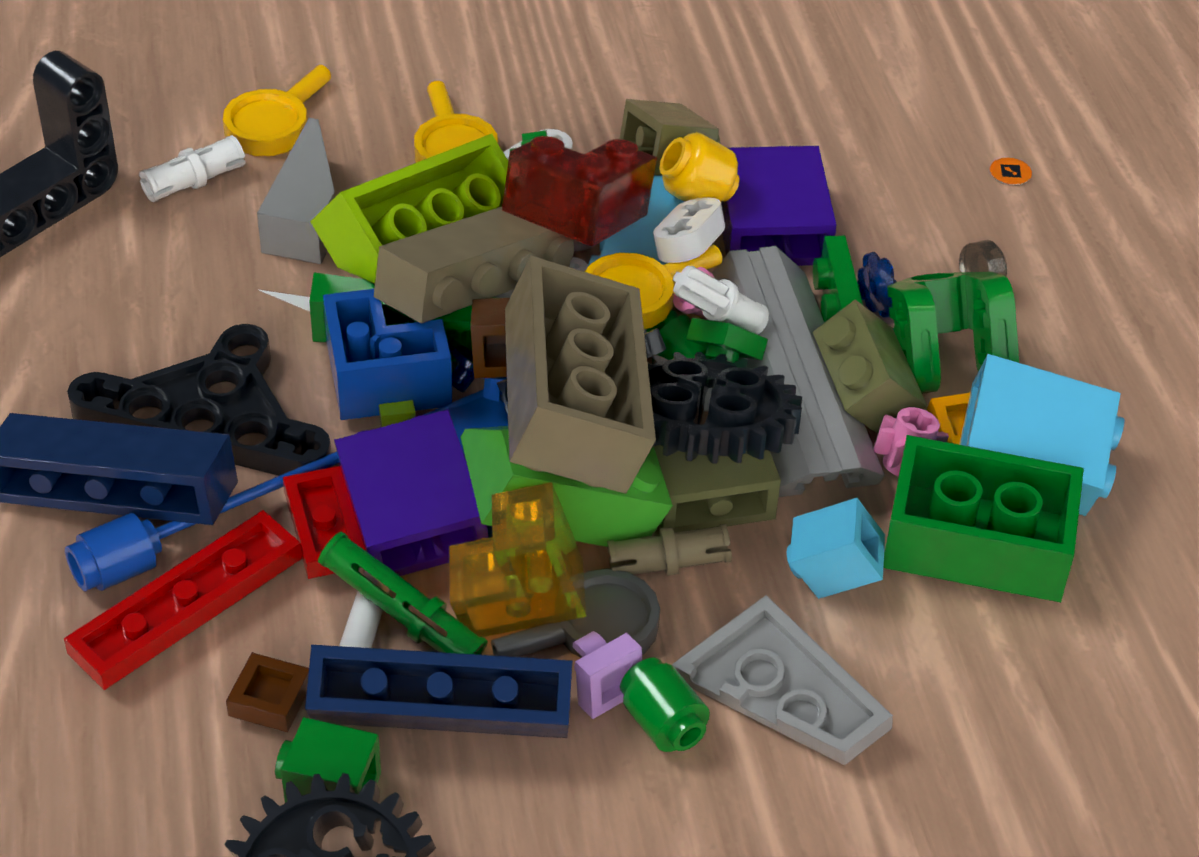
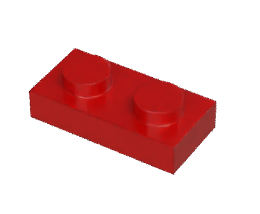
M341 466L283 477L284 494L297 540L301 542L302 559L308 579L335 574L329 568L319 564L318 559L326 544L337 533H345L351 541L366 550Z

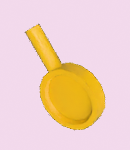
M317 65L287 92L277 89H258L243 93L232 99L223 113L225 137L230 135L236 137L244 153L253 156H275L292 150L308 120L307 109L303 103L331 80L329 69L324 65Z
M433 81L427 86V92L436 117L420 125L414 135L416 163L489 134H493L498 143L497 132L491 124L476 116L455 114L446 86L442 81Z
M712 244L702 255L695 259L680 263H666L664 265L654 258L638 253H615L594 261L587 267L585 272L639 288L644 329H648L665 320L673 308L675 282L672 279L676 272H682L689 265L696 268L703 267L708 270L720 265L723 260L719 248Z

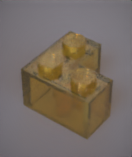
M550 482L492 494L493 537L449 546L450 604L457 619L479 637H486L538 625L586 617L583 559L553 483Z

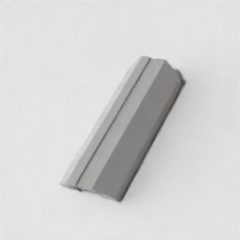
M777 246L761 247L759 251L747 252V249L729 251L723 258L722 263L713 270L714 278L719 281L722 279L732 281L738 287L740 293L755 302L765 305L769 311L768 323L764 330L758 334L768 339L763 359L756 360L739 357V360L747 359V367L751 369L767 366V376H785L784 384L795 385V395L802 396L799 434H794L792 445L782 443L780 453L770 451L781 479L779 497L801 495L805 490L803 484H809L814 477L823 476L824 481L836 480L839 474H841L846 488L880 484L885 475L878 457L873 451L874 447L867 429L863 423L845 411L813 335V331L820 327L824 320L805 272Z

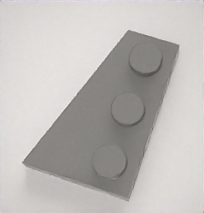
M767 595L672 664L691 688L843 765L849 763L892 729L893 715Z

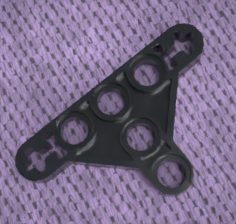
M239 324L226 329L220 335L209 354L132 379L101 372L86 373L75 378L67 390L73 419L186 430V425L195 420L213 422L214 425L211 428L202 432L229 434L235 465L278 476L331 454L330 438L323 428L289 419L285 415L263 378L271 361L268 335L261 327L253 324ZM245 345L254 346L259 349L256 353L247 356H237L231 353L235 348ZM220 382H230L236 385L232 391L220 394L208 390L212 385ZM144 407L161 409V412L152 418L140 419L133 416L135 411ZM248 433H260L267 437L263 442L252 446L243 445L237 441L241 436Z

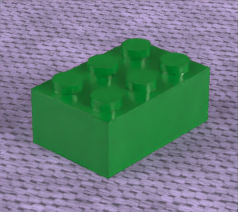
M907 435L884 552V568L1061 603L1075 554L1084 468Z

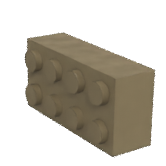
M530 255L505 308L509 462L523 465L534 471H544L581 481L592 487H602L626 494L656 441L640 289Z

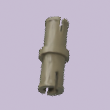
M726 524L675 533L672 527L661 528L659 531L660 535L607 541L608 553L610 554V569L613 571H626L633 575L665 570L666 575L670 576L679 574V568L732 561L731 549H728L731 543Z

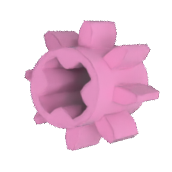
M907 407L898 412L897 418L889 415L883 417L873 451L874 453L883 454V465L885 468L899 477L907 435L947 442L949 435L948 433L938 432L940 423L932 413L920 408Z

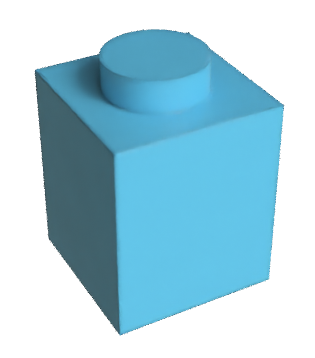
M858 498L850 499L794 517L791 544L788 545L786 552L787 561L794 576L798 579L802 578L816 597L820 599L883 580L885 533Z

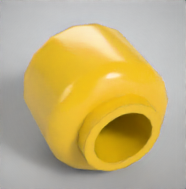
M691 133L683 138L678 137L667 146L660 160L659 169L662 174L665 190L684 202L703 197L716 198L720 202H726L735 194L738 188L740 178L737 174L738 161L736 154L702 133Z

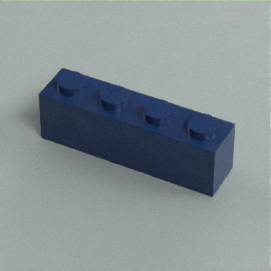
M10 413L0 426L1 503L121 516L134 513L139 518L214 525L238 483L229 434Z
M311 644L305 710L310 719L339 725L567 738L573 660Z

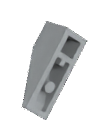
M308 118L257 212L261 253L317 264L322 263L327 253L326 247L310 222L335 198L319 119Z

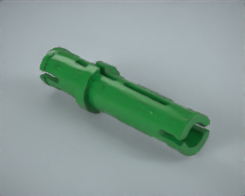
M337 533L322 550L318 563L329 568L366 599L373 602L408 629L407 637L418 644L424 641L436 651L443 653L482 655L488 641L483 637H479L466 625L446 611L447 603L437 596L432 599L428 598L396 574L390 567L384 565L366 550L351 541L345 533ZM363 568L395 592L396 597L393 598L359 572V569ZM412 605L447 632V636L442 635L410 611L409 607Z

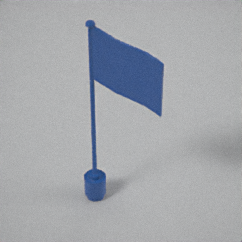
M484 389L424 414L429 415L448 409L463 453L461 435L465 429L508 426V413L505 410V403L502 400L494 401L484 398ZM337 452L229 497L220 514L284 487L283 477L326 469L338 464ZM129 513L77 535L76 542L65 547L66 560L75 581L83 591H88L95 587L103 591L154 569L157 564L156 554L162 552L160 539L195 524L172 521L155 528L148 519L140 521L134 513ZM487 525L491 551L462 558L461 566L532 533Z

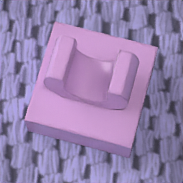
M592 631L573 642V648L582 656V658L575 661L574 665L578 705L592 719L623 702L624 695L620 691L621 680L631 667L642 661V647L628 633L606 643L597 632Z

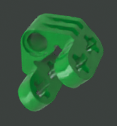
M994 272L932 273L913 276L887 286L888 297L892 298V307H889L890 318L894 320L893 330L922 394L937 392L940 388L941 368L938 334L964 329L973 330L975 360L978 371L987 354L1019 363L1015 298L1011 283L1006 276Z

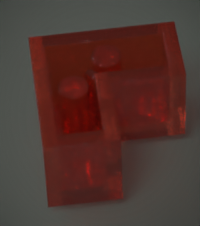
M539 136L509 152L502 211L591 247L640 220L648 213L657 157L638 150V146L633 142L613 139L586 154H582L564 147L565 144L557 138Z

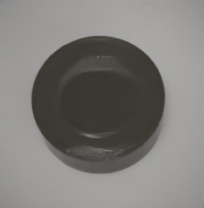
M991 240L969 243L963 247L959 256L960 272H994L1007 276L1005 256L997 244Z

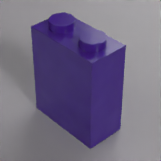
M819 146L729 148L736 154L738 161L737 174L740 180L735 194L728 201L721 202L725 229L722 234L726 255L729 251L747 249V252L759 251L761 247L777 246L797 266L813 265L814 258H822L824 236H835L837 225Z
M448 409L429 415H420L410 420L373 430L361 431L354 435L334 440L365 549L384 565L390 567L396 574L403 576L491 551L487 525L481 524L467 462Z

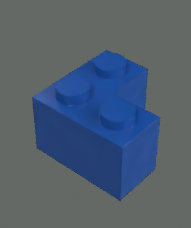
M374 289L323 295L326 341L340 420L379 416V404L413 400L415 411L440 408L452 403L451 355L442 319L430 320L424 323L414 322L386 326L381 301L373 297Z

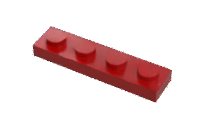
M262 510L66 636L64 642L67 654L103 690H106L302 559L301 542Z

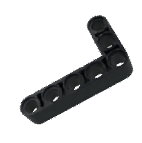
M55 50L47 53L40 59L33 73V86L45 147L0 173V257L103 195L111 188L118 174V163L104 81L99 74L63 51Z

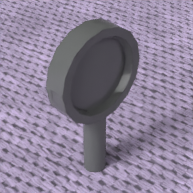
M612 569L588 571L572 579L560 592L556 606V620L491 640L492 652L494 656L521 657L563 643L571 653L582 658L573 648V642L595 631L606 643L628 633L642 647L643 655L656 640L660 620V606L656 593L644 580L629 572L613 571Z

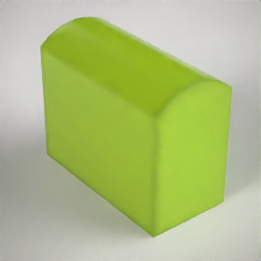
M413 400L379 404L381 427L414 418L415 408Z

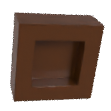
M252 652L226 699L228 716L288 733L307 695L309 668Z

